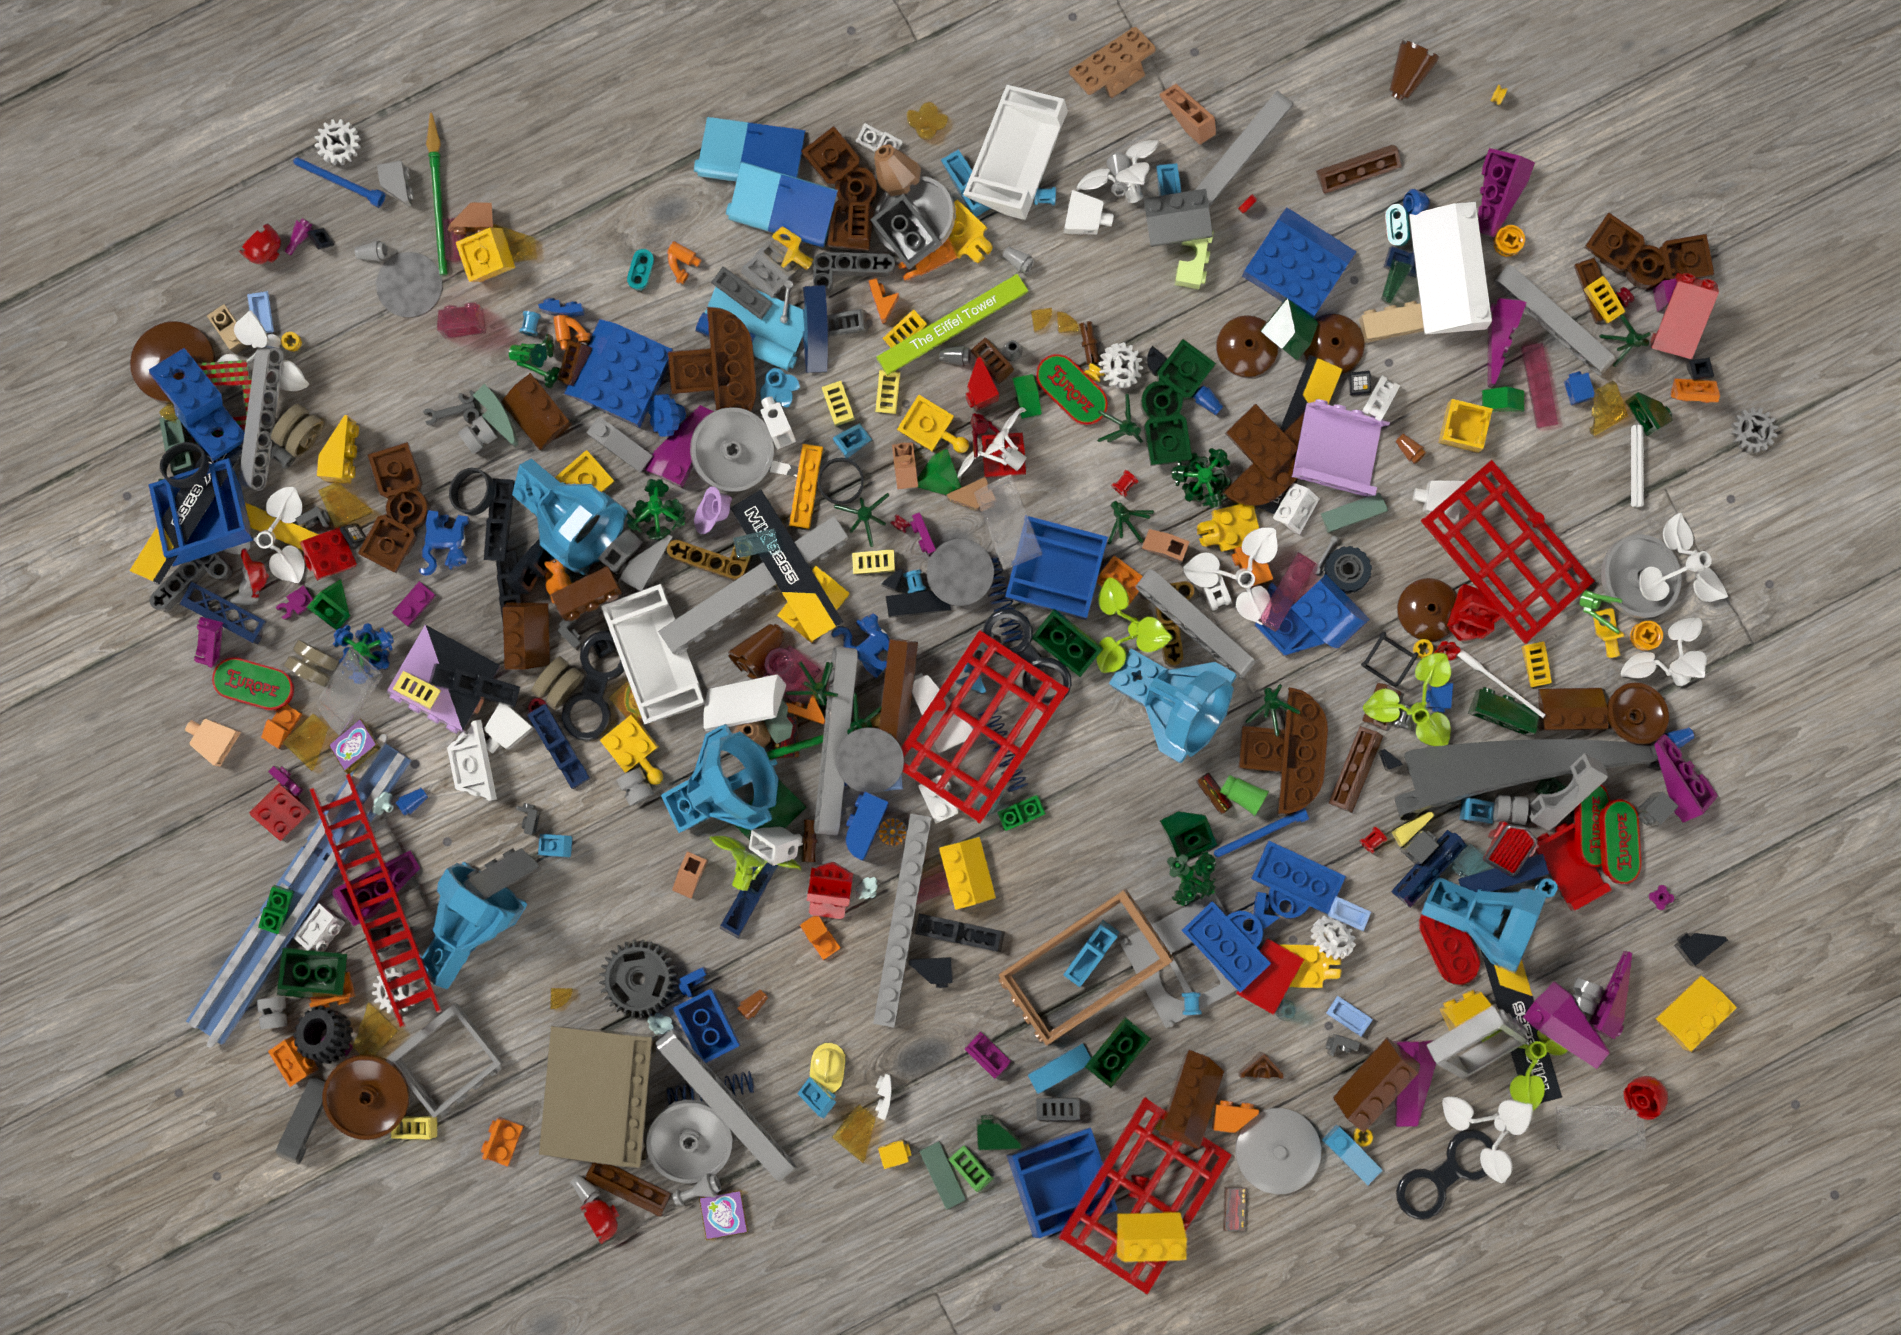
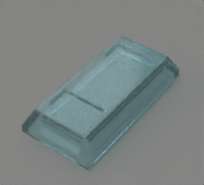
M774 529L733 538L737 558L779 549Z

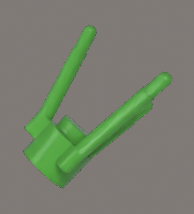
M1585 590L1580 599V606L1584 607L1583 612L1590 614L1609 629L1619 634L1620 630L1592 610H1597L1601 602L1612 604L1611 602L1621 603L1622 599Z

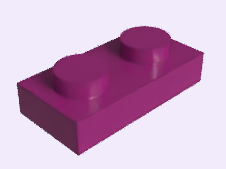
M918 512L912 515L913 521L910 524L914 533L918 532L921 537L918 543L922 552H927L928 556H930L936 549L922 516Z
M419 581L393 610L392 614L409 627L436 595Z

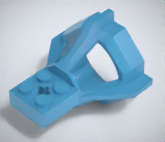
M532 458L519 464L512 495L536 515L540 545L568 569L575 573L580 572L582 575L587 574L590 566L600 561L598 559L611 542L621 535L628 510L606 493L598 491L591 484L560 483ZM600 515L593 529L577 544L575 538L593 517Z
M1130 649L1126 655L1125 664L1116 671L1109 685L1146 708L1159 751L1178 763H1182L1186 756L1192 757L1210 742L1226 717L1234 691L1231 685L1236 678V674L1217 662L1172 670L1166 669L1137 651ZM1141 674L1142 680H1136L1135 678Z
M727 724L721 725L705 734L693 775L689 780L661 795L678 833L686 831L711 817L749 830H753L770 821L772 818L768 809L776 804L778 777L773 766L778 764L776 759L770 761L764 748L739 731L731 734ZM721 750L734 755L746 769L726 778L721 767ZM752 782L754 788L752 806L742 801L733 791Z
M466 862L462 864L456 863L448 867L438 882L437 892L440 895L435 926L433 927L436 935L422 956L432 983L448 989L456 979V975L466 963L470 953L476 949L475 947L495 938L498 933L515 925L527 907V903L517 898L507 887L485 900L474 895L463 884L464 881L468 880L466 875L476 870Z
M1438 877L1428 895L1421 914L1468 933L1491 964L1515 974L1547 895L1532 889H1520L1519 892L1508 893L1481 890L1474 892ZM1509 909L1511 913L1499 940L1493 935L1501 923L1503 910Z

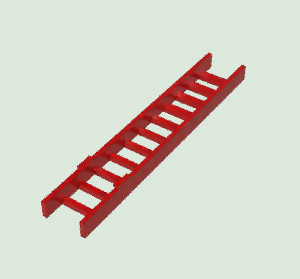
M347 774L346 778L353 793L352 795L322 806L317 791L314 788L309 790L398 1024L402 1028L406 1025L400 1012L401 1009L429 998L432 999L436 1012H442V1009L351 774ZM353 800L356 801L360 814L329 825L325 815L326 811ZM361 820L368 833L337 845L332 831ZM368 839L371 840L375 853L344 865L340 850ZM378 858L382 873L354 884L351 883L347 870ZM383 878L386 879L390 892L359 904L354 890ZM393 898L397 908L396 912L366 923L362 909ZM401 918L405 930L378 941H373L370 929ZM407 938L409 939L412 950L381 962L378 950ZM416 958L419 970L389 982L385 970ZM424 978L427 986L426 990L396 1001L392 990Z

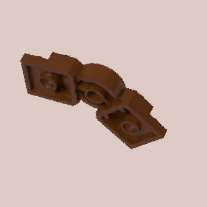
M833 126L804 148L801 153L825 185L838 190V201L835 202L831 215L828 247L869 252L873 222L871 220L869 247L848 246L849 202H870V219H872L875 213L871 205L877 196L876 180L868 169L860 168V158ZM856 184L862 187L861 191L857 193L850 190ZM853 211V213H865V211ZM853 219V221H865V219ZM853 228V230H864V228Z
M1608 213L1584 246L1586 250L1600 259L1599 262L1615 273L1625 272L1629 282L1638 288H1652L1662 280L1676 279L1677 273H1689L1697 279L1714 275L1707 234L1667 240L1658 248L1653 245H1645L1643 235L1611 213ZM1643 262L1650 264V271L1644 269Z
M408 442L368 454L379 494L388 500L386 503V514L376 518L358 554L394 573L398 572L404 558L409 555L418 538L415 530L425 524L428 510H430L427 498L419 492L423 482ZM406 504H411V512L404 514L403 507Z

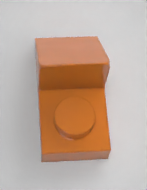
M877 278L869 280V286L883 324L887 322L899 299V293L883 297L886 295L883 284H878Z
M811 695L807 709H804L805 704L797 701H792V704L786 703L788 713L825 725V718L814 695Z
M290 705L283 706L276 712L272 720L267 719L261 738L280 749L302 716V713Z
M812 916L800 925L806 937L823 960L841 948L820 916Z

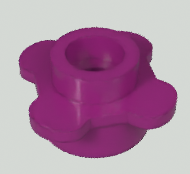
M1659 885L1657 890L1649 893V900L1656 905L1658 910H1664L1668 903L1674 901V895L1667 891L1665 885Z

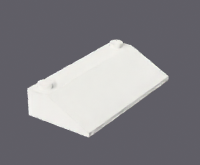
M1006 85L964 191V196L1005 215L1026 220L1068 112L1065 100Z
M1476 202L1455 203L1422 211L1418 215H1409L1424 334L1487 329L1492 319Z
M661 584L601 606L644 724L705 705V699L687 650L679 655L677 652L673 654L658 632L675 620L664 587Z

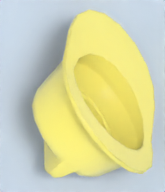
M824 1043L818 1046L812 1055L810 1077L833 1093L839 1089L843 1081L845 1054L838 1045Z

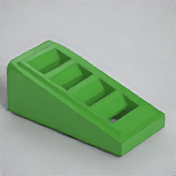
M965 1145L948 1159L976 1192H980L994 1179ZM966 1154L968 1157L958 1164L957 1161ZM972 1161L973 1164L965 1171L963 1168ZM978 1168L979 1171L970 1177L969 1174ZM983 1174L985 1177L977 1184L975 1181Z

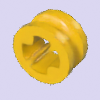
M1498 84L1490 101H1496L1497 105H1500L1508 88L1503 89Z
M290 331L283 334L281 344L285 349L293 352L300 349L302 339L299 335ZM289 337H292L296 340L295 344L292 343L293 346H290L287 343V340H290Z
M1091 363L1089 364V369L1084 371L1092 380L1098 383L1101 381L1100 377L1105 375V373L1101 374L1099 372L1101 371L1099 367Z
M1421 639L1414 644L1413 652H1418V658L1422 659L1432 654L1433 645L1429 640ZM1424 643L1427 645L1428 653L1424 652L1422 655L1419 653L1420 648H1418V645L1422 646Z
M1356 1128L1352 1135L1353 1141L1362 1147L1370 1145L1373 1139L1371 1131L1369 1129L1366 1130L1367 1141L1361 1140L1359 1142L1358 1133L1361 1130Z

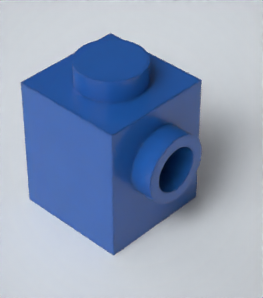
M1446 683L1440 687L1428 685L1426 694L1427 708H1432V712L1441 713L1451 709L1453 683Z

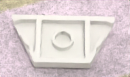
M475 720L467 731H463L458 736V739L447 747L455 789L463 792L467 791L474 796L485 797L489 801L496 800L497 797L481 720Z

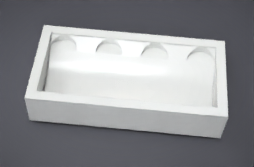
M777 674L708 689L704 706L705 731L714 730L724 724L731 727L776 718L786 684Z

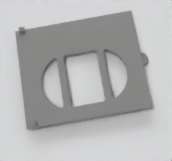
M1216 893L1211 894L1210 897L1205 895L1202 900L1198 899L1152 924V927L1171 955L1175 950L1192 942L1182 932V929L1209 903L1213 901L1228 916ZM1141 930L1120 941L1136 974L1160 959ZM1173 960L1170 966L1185 993L1192 992L1176 961ZM1210 960L1209 962L1220 984L1201 994L1199 997V1010L1237 990ZM1159 971L1141 982L1165 1028L1172 1027L1178 1021L1190 1016L1183 1015L1185 1010L1184 1001L1172 997L1165 991L1160 981Z

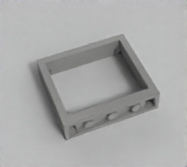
M458 1003L451 1005L387 1057L390 1062L400 1069L408 1086L433 1118L439 1115L444 1117L452 1110L450 1108L455 1102L460 1104L468 1097L466 1094L472 1088L475 1091L485 1084L483 1079L489 1074L491 1077L502 1070L500 1066L504 1063ZM457 1015L493 1063L438 1107L401 1059Z
M1493 1005L1429 1043L1427 1047L1436 1064L1461 1079H1465L1528 1042L1526 1037L1528 1032L1516 1018H1512L1509 1013L1506 1014L1503 1009L1499 1010ZM1499 1029L1503 1030L1461 1056L1456 1055Z

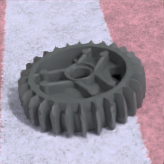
M633 940L632 946L626 941L624 942V949L621 945H617L619 952L610 951L613 957H605V960L609 963L608 965L602 964L601 967L606 969V971L599 973L600 976L605 977V980L599 982V984H605L606 987L601 992L608 993L604 999H612L610 1007L615 1004L618 1005L616 1012L624 1009V1016L629 1011H631L632 1018H635L637 1012L643 1018L644 1011L651 1016V1009L658 1013L660 1011L658 1005L666 1007L664 999H672L668 993H675L671 985H675L677 982L672 980V977L678 974L671 972V969L676 967V965H669L672 957L665 958L664 956L667 951L665 950L660 953V945L655 947V949L652 948V941L649 942L648 946H645V940H641L640 945H638L637 940ZM644 951L645 959L625 962V954ZM637 972H641L645 976V981L641 985L633 981V976ZM659 975L665 977V981L660 995L657 997L652 994ZM616 983L629 996L630 1000L628 1002L622 1001L615 993L613 986Z

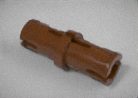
M1087 321L1088 330H1086L1085 323L1082 322L1079 324L1083 339L1081 345L1085 349L1087 365L1092 364L1091 356L1094 358V363L1098 364L1100 362L1096 348L1098 342L1094 337L1092 321Z
M804 819L802 862H816L815 853L818 839H816L814 831L815 820Z

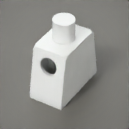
M1072 190L1064 233L1095 235L1098 233L1099 224L1112 226L1114 214L1102 212L1103 201Z
M773 397L764 398L761 401L763 409L760 411L777 450L796 442L780 402L775 403Z
M1430 481L1427 484L1426 490L1415 488L1413 500L1424 502L1423 512L1429 514L1464 484L1465 481ZM1459 499L1444 512L1453 523L1459 519L1461 507Z
M499 704L484 728V731L491 736L486 742L487 750L493 754L500 745L509 750L535 728L510 706Z
M783 827L751 830L749 849L770 864L777 865L794 859L797 856L798 847L803 844L802 836L800 834L793 835Z

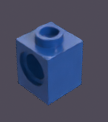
M1581 371L1569 374V378L1564 381L1571 406L1589 401L1595 397L1588 373L1581 374Z

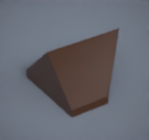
M1260 1051L1239 1071V1077H1277L1283 1079V1073Z

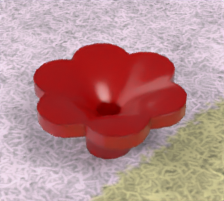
M1442 641L1434 653H1445L1448 656V660H1454L1456 654L1460 653L1461 650L1459 646H1456L1455 642L1448 643V641Z

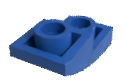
M555 298L545 299L543 303L538 304L543 313L553 316L568 315V317L585 315L584 307L576 301L566 303L565 307H562L559 299L555 300Z

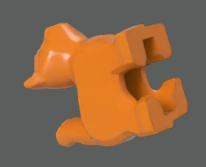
M557 559L545 562V566L549 569L545 575L546 589L550 595L572 584L569 575L565 572L566 567Z

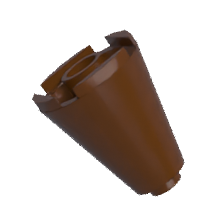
M1402 40L1389 90L1392 92L1391 96L1400 101H1403L1404 98L1409 99L1438 62L1439 56L1435 53L1431 56L1428 54V49L1410 41L1405 42Z
M768 624L728 652V657L741 672L744 670L749 673L747 677L750 679L762 678L785 638L783 635L784 631L777 624Z

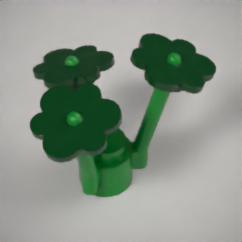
M546 334V339L543 340L542 344L522 343L521 345L514 344L510 347L509 359L516 361L517 366L528 368L545 376L544 380L546 381L545 386L551 389L554 382L558 379L557 375L560 368L552 367L547 372L539 369L544 365L547 356L549 358L553 357L554 344L552 335ZM530 358L532 365L526 363V361H528Z

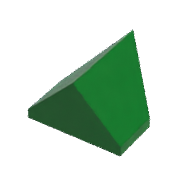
M944 449L930 458L917 477V488L943 495L961 488L948 449Z
M342 579L320 591L307 606L310 611L335 630L339 629L351 616L346 602Z

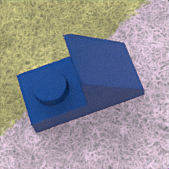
M1256 892L1253 914L1260 920L1264 930L1280 917L1264 914V910H1268L1269 898H1266V893ZM1253 919L1251 931L1254 930L1256 926L1255 921Z

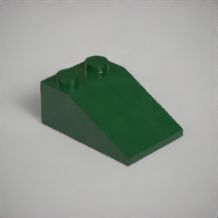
M283 948L277 996L298 998L342 996L348 954Z

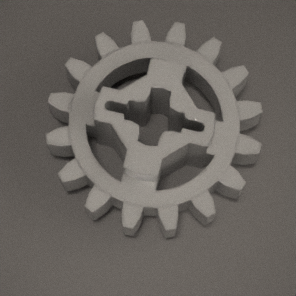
M1751 407L1748 412L1743 410L1741 416H1735L1737 422L1731 424L1735 430L1730 432V434L1736 435L1733 442L1739 441L1740 445L1738 448L1746 447L1747 453L1751 452L1752 449L1754 453H1758L1760 448L1762 451L1768 449L1767 445L1771 446L1774 444L1771 438L1778 436L1773 432L1778 429V426H1773L1772 424L1776 419H1769L1770 412L1768 411L1763 414L1762 408H1759L1756 412L1754 407ZM1756 428L1757 432L1753 433L1751 429Z

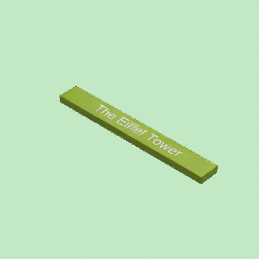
M1016 274L876 356V359L888 376L1027 294L1028 289L1019 275Z

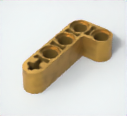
M673 540L667 546V553L675 561L735 581L747 573L753 557V548L748 542L739 541L734 545L729 558L680 540ZM679 545L682 551L687 552V556L680 552L675 555L672 549L677 548ZM740 547H748L749 553L746 556H739L738 550ZM695 552L702 553L701 561L693 562L691 559L692 555ZM713 560H722V566L719 569H713L711 567ZM734 566H740L742 572L738 576L731 575V569Z
M1187 581L1169 583L1177 591L1182 586L1187 587L1190 591L1189 596L1185 597L1187 600H1190L1194 594L1193 585ZM1155 606L1157 619L1167 631L1174 632L1176 636L1174 641L1167 643L1161 648L1164 663L1170 667L1178 666L1183 660L1179 626L1172 620H1163L1161 617L1162 611ZM1177 644L1173 651L1179 657L1173 662L1172 659H1168V656L1171 654V647L1166 649V646Z

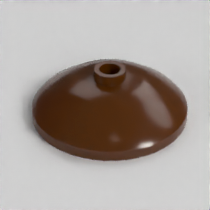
M1326 314L1315 319L1318 322L1310 346L1303 353L1306 361L1309 355H1312L1341 368L1342 372L1340 375L1355 368L1363 356L1365 347L1364 336L1359 326L1350 318L1340 314ZM1332 339H1337L1339 344L1333 345Z
M1245 315L1236 317L1223 326L1217 337L1216 352L1220 363L1227 371L1239 377L1250 378L1263 374L1273 365L1278 355L1279 346L1260 331L1266 324L1265 320L1256 316ZM1249 340L1253 345L1247 347L1245 341Z
M1433 578L1420 579L1408 585L1400 595L1397 604L1398 619L1404 630L1419 640L1434 641L1447 636L1450 633L1447 624L1457 597L1455 591L1445 582ZM1429 604H1432L1435 607V610L1433 612H1430L1428 610Z
M1628 683L1618 688L1611 695L1607 705L1608 720L1612 729L1619 737L1632 744L1644 745L1654 742L1663 735L1668 726L1669 711L1665 700L1658 691L1643 683ZM1630 715H1633L1635 720H1632Z

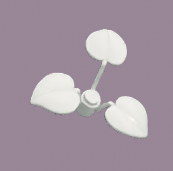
M1147 140L1136 143L1126 152V155L1132 158L1133 165L1120 171L1116 175V180L1124 182L1128 186V191L1125 195L1129 203H1135L1143 198L1144 195L1139 184L1144 185L1146 175L1150 169L1148 163H1136L1138 158H1144L1153 153L1159 145V140ZM1110 169L1092 171L1082 178L1077 186V191L1101 187L1108 180H1112L1115 183V177L1110 175Z
M251 310L239 319L234 326L236 337L245 345L252 344L253 348H262L266 345L277 348L281 346L280 338L274 334L267 335L262 324ZM255 353L247 360V365L255 359ZM226 354L217 362L239 361L240 358L235 354ZM283 360L280 388L287 391H299L308 387L309 383L304 378L301 370L293 362Z
M1023 407L1019 408L1006 421L1001 432L995 437L985 453L978 451V456L987 457L1004 465L1008 464L1017 471L1027 457L1018 451V447L1011 441L1008 433L1018 414L1025 412L1026 409ZM1004 438L1012 448H1010L1009 446L1006 449L1003 448ZM999 449L1003 452L1001 457L1004 459L990 454ZM973 451L962 463L957 475L959 482H961L962 474L975 459Z
M285 487L276 491L267 501L266 511L270 516L276 517L275 521L268 530L260 532L257 537L253 536V540L261 548L270 547L278 552L272 555L269 561V568L274 576L282 580L299 583L305 569L302 553L292 545L286 546L281 551L280 548L274 545L276 538L272 532L280 519L284 523H292L296 521V517L302 514L303 507L297 489L295 487ZM250 542L224 551L231 554H241L243 548H246L247 551L250 549Z
M1682 513L1671 517L1663 529V539L1666 546L1671 550L1678 549L1679 553L1691 556L1688 557L1685 567L1664 577L1656 567L1645 568L1639 578L1642 595L1650 601L1664 599L1669 593V586L1665 580L1686 570L1696 572L1695 577L1697 579L1693 583V588L1699 599L1705 602H1713L1727 598V592L1720 579L1713 570L1708 568L1712 562L1711 556L1705 551L1699 553L1697 550L1688 551L1693 545L1694 540L1692 531L1685 522Z
M1268 527L1259 528L1250 532L1244 538L1242 551L1250 556L1248 568L1240 569L1236 574L1218 570L1220 566L1219 560L1216 556L1207 552L1194 556L1183 567V571L1191 582L1205 588L1217 584L1218 574L1236 579L1237 583L1247 590V592H1242L1237 597V611L1242 617L1263 625L1270 611V596L1262 586H1255L1250 590L1255 582V576L1251 572L1253 569L1252 560L1254 559L1258 563H1267L1275 557L1278 547L1276 530Z
M1683 619L1677 621L1669 628V638L1671 640H1678L1680 656L1670 664L1669 669L1659 660H1655L1654 653L1643 652L1634 655L1624 664L1621 670V677L1644 678L1651 675L1655 671L1656 665H1659L1666 672L1667 676H1672L1674 683L1678 686L1689 683L1691 677L1705 678L1706 655L1701 651H1690L1683 655L1682 648L1683 641H1693L1700 635L1702 631L1701 619Z
M1452 1096L1443 1098L1442 1104L1448 1123L1457 1130H1466L1470 1123L1495 1120L1494 1125L1496 1129L1502 1131V1133L1492 1146V1150L1489 1148L1482 1150L1480 1162L1488 1176L1497 1182L1505 1183L1512 1172V1161L1504 1151L1497 1150V1146L1508 1133V1130L1514 1135H1521L1527 1130L1532 1117L1533 1105L1515 1100H1505L1499 1105V1115L1494 1114L1493 1116L1473 1119L1474 1111L1468 1102Z

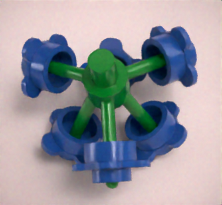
M365 623L361 630L356 631L355 636L359 642L355 643L352 641L353 633L350 632L351 627L346 625L344 628L337 629L334 633L335 641L333 645L335 647L339 645L346 647L343 650L344 654L339 663L341 666L351 668L352 673H349L348 677L354 678L355 682H367V679L374 678V675L369 674L368 667H363V657H369V664L372 666L371 670L373 672L387 669L389 667V652L383 649L389 648L390 651L393 650L391 646L394 643L393 636L389 631L385 632L383 627L380 628L381 632L379 633L372 628L371 624ZM377 645L383 650L382 652L374 651L370 653V648Z

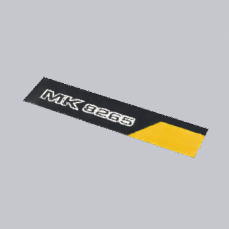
M1309 355L1280 427L1283 432L1306 410L1307 403L1320 399L1327 401L1329 404L1342 369ZM1290 486L1275 500L1266 504L1256 505V507L1275 514Z
M237 446L213 462L207 456L209 464L229 458L233 468L242 454L243 448ZM202 455L199 458L196 465L194 466L193 470L200 467L202 462ZM227 468L216 471L219 487L222 486L228 476ZM206 474L194 486L181 488L174 498L185 544L215 497L211 474ZM169 506L162 517V523L168 550L170 551L179 548L171 507ZM158 526L129 571L157 584H161L178 555L167 559L164 557Z
M759 490L730 507L811 641L842 624L843 620L763 491Z
M1481 950L1497 1008L1499 1010L1503 1009L1506 1014L1509 1013L1512 1018H1516L1519 1023L1523 1024L1528 1032L1526 1034L1528 1042L1525 1044L1528 1045L1536 1041L1542 1042L1538 1038V1030L1523 1018L1534 1003L1522 959L1514 974L1491 964ZM1516 1048L1511 1051V1056L1517 1076L1522 1075L1526 1077V1072L1532 1060L1526 1056L1524 1048ZM1547 1052L1543 1058L1537 1059L1538 1063L1535 1064L1530 1073V1076H1539L1544 1082L1545 1092L1541 1103L1562 1098L1552 1060Z

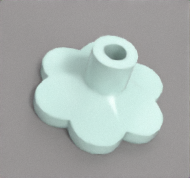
M384 791L374 800V806L371 811L377 815H381L384 810L390 813L393 810V805L390 802L393 795Z
M875 877L863 879L862 883L856 887V897L858 899L874 898L878 888L877 879Z
M661 1013L648 1017L649 1028L656 1035L666 1034V1032L673 1029L670 1017L664 1016Z

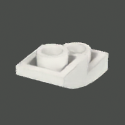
M866 123L863 124L855 141L856 144L874 153L882 145L888 144L899 150L903 142L887 132L883 133Z
M886 1073L885 1077L880 1076L876 1088L879 1089L877 1094L885 1097L884 1100H879L875 1111L879 1112L877 1117L883 1120L886 1118L891 1100L892 1086L889 1073Z

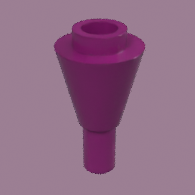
M304 218L301 220L296 219L290 238L291 241L284 252L292 256L296 247L308 237L307 232L314 230L311 228L313 224Z

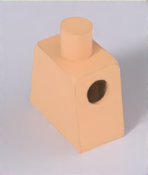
M204 719L201 725L191 720L185 728V731L193 735L189 744L212 765L219 767L241 734L238 730L209 719Z

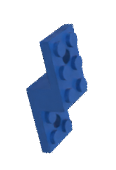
M185 348L148 369L149 374L174 404L177 418L212 462L243 444L244 431L224 408L221 393ZM178 372L185 375L181 380L173 378L174 374ZM215 430H221L224 434L216 438L212 436V433Z

